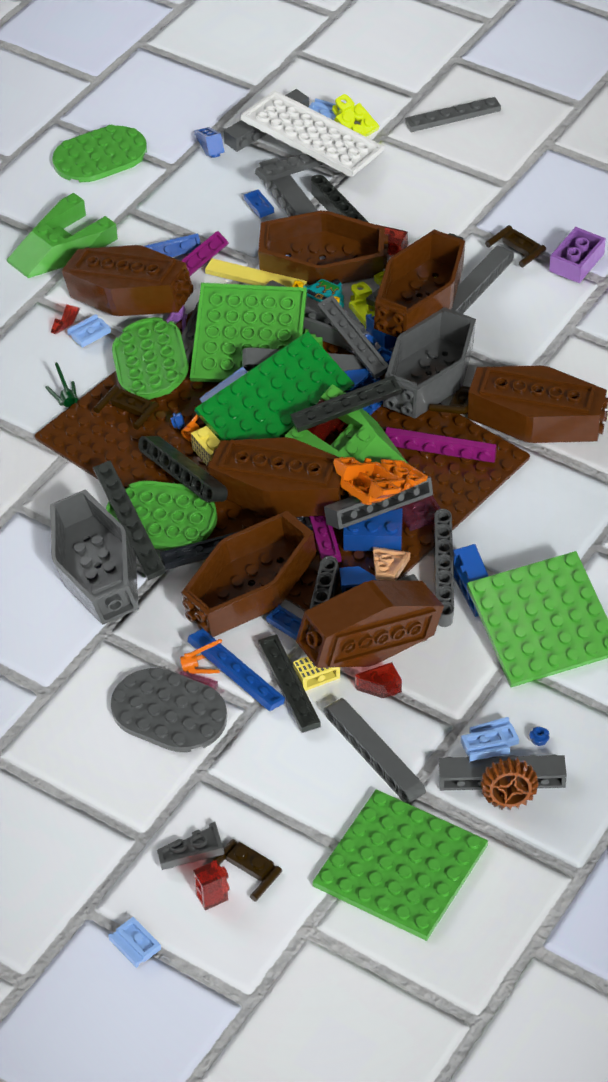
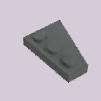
M214 821L209 824V828L203 831L198 829L192 832L191 837L185 840L178 839L158 849L157 853L161 869L164 870L224 855V849L216 822Z

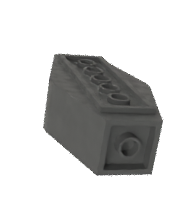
M442 308L400 334L396 340L385 378L394 375L402 393L383 400V407L412 418H417L429 410L430 404H438L459 391L463 386L473 349L476 319L447 308Z
M86 489L51 504V556L64 586L102 625L139 609L136 554L123 525Z

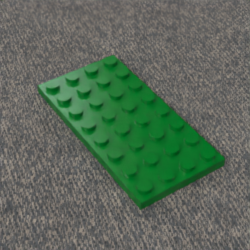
M307 331L197 406L195 412L220 441L281 438L294 426L290 414L322 403L321 396L332 384L347 392L354 387L355 383Z

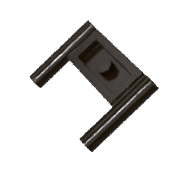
M510 225L485 242L487 247H491L500 239H503V243L526 256L519 262L522 268L546 251L544 245H540L513 229Z
M114 385L93 410L99 413L111 401L113 406L139 416L133 424L134 429L138 430L159 407V404Z
M462 386L459 391L455 392L449 405L430 404L429 411L466 414L468 412L470 387Z
M231 839L223 848L224 855L216 856L205 868L208 874H212L224 860H227L229 863L262 881L250 895V898L255 902L282 872V869L279 866H275L273 861L243 843H237L234 839Z

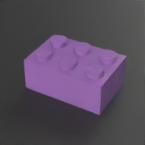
M575 227L550 255L549 271L580 283L604 255L606 238Z

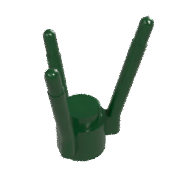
M56 362L55 366L64 389L59 397L49 386L45 388L58 401L60 406L70 407L79 400L76 394L75 382H71L72 390H70L59 364Z

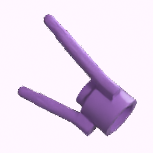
M182 306L178 313H169L165 320L167 323L171 320L174 322L182 320V333L186 327L188 316L185 314V307Z

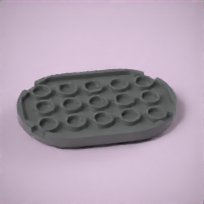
M143 669L126 676L116 686L111 697L113 717L116 724L123 731L175 752H191V749L201 746L205 748L211 745L221 736L227 724L226 704L222 696L215 689L166 669Z

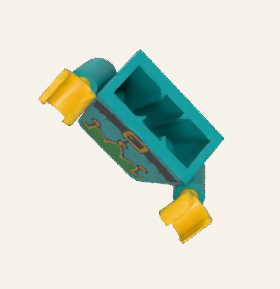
M320 279L308 286H305L299 280H295L292 287L307 288V297L321 302L333 295L342 308L344 307L342 283L338 279H334L332 282Z

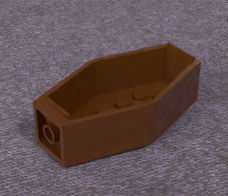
M322 210L261 222L258 249L259 267L263 271L307 281V285L314 284L320 279L329 282L338 279L344 284L374 278V275L386 269L388 234H385V227Z
M434 229L392 256L387 262L375 301L374 329L398 338L400 334L440 309L447 308L451 310L463 270L465 240Z
M141 245L78 249L62 269L71 298L113 316L178 313L194 291L190 273L185 262Z
M548 366L477 367L469 389L468 418L528 443L598 441L599 434L603 435L605 426L603 422L607 421L608 411H605V409H608L607 390Z
M294 438L220 441L218 447L214 449L211 461L207 464L209 475L213 476L227 488V500L270 518L285 511H288L294 517L325 516L324 506L350 496L346 490L341 488V476L336 473L333 464L334 459L340 457Z
M285 511L221 540L181 592L186 618L190 622L194 621L200 630L204 629L212 637H215L273 611L278 605L282 604L316 557L313 531L291 513Z
M370 580L304 611L296 642L317 668L370 667L434 636L444 605L423 581Z

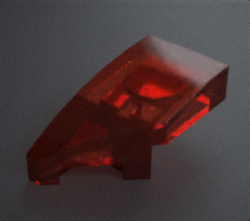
M66 304L62 319L55 318L51 333L58 334L72 325L79 313L80 307Z

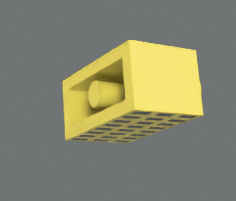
M208 426L192 432L191 440L192 449L207 465L211 461L214 449L218 447L220 440Z
M309 657L300 658L293 662V668L305 691L340 678V667L317 668Z

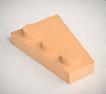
M373 547L376 580H397L410 560V552Z

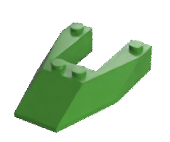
M72 193L60 200L8 257L7 262L27 278L63 268L78 249L106 247L118 239L116 223L104 216L74 235L68 233L64 228L86 216L84 200L75 193Z
M332 384L321 396V401L330 400L345 394V392ZM363 408L338 417L349 426L331 445L307 429L297 432L295 426L285 435V437L294 438L340 458L354 457L360 463H364L365 458H371V462L381 463V459L403 460L407 463L378 422Z

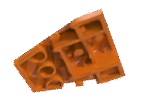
M354 457L335 458L333 462L336 473L341 476V488L366 505L388 499L427 481L428 478L427 475L403 460L381 459V463L371 462V458H365L364 463H360Z

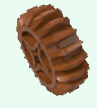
M508 757L506 761L500 758L499 763L492 761V767H486V772L482 775L481 788L482 794L486 797L488 803L492 802L494 807L499 805L501 810L505 807L511 810L514 806L519 809L520 804L527 805V800L533 801V795L537 794L538 779L531 764L527 765L525 760L520 762L518 757L514 761Z

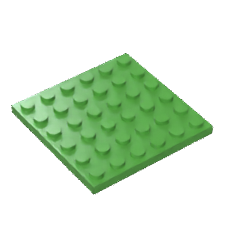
M201 283L190 381L220 383L242 367L243 349L265 348L281 350L302 336L307 288Z
M577 551L467 583L466 587L510 688L608 658V618Z
M376 789L313 880V887L427 941L488 846V840Z

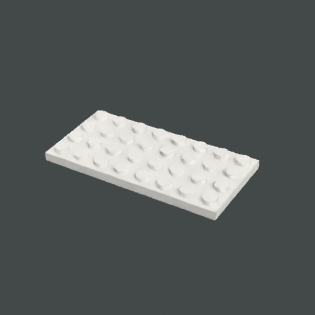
M275 90L245 111L240 119L261 132L281 140L290 147H294L302 153L308 154L317 161L323 162L350 177H353L383 152L384 148L383 145Z

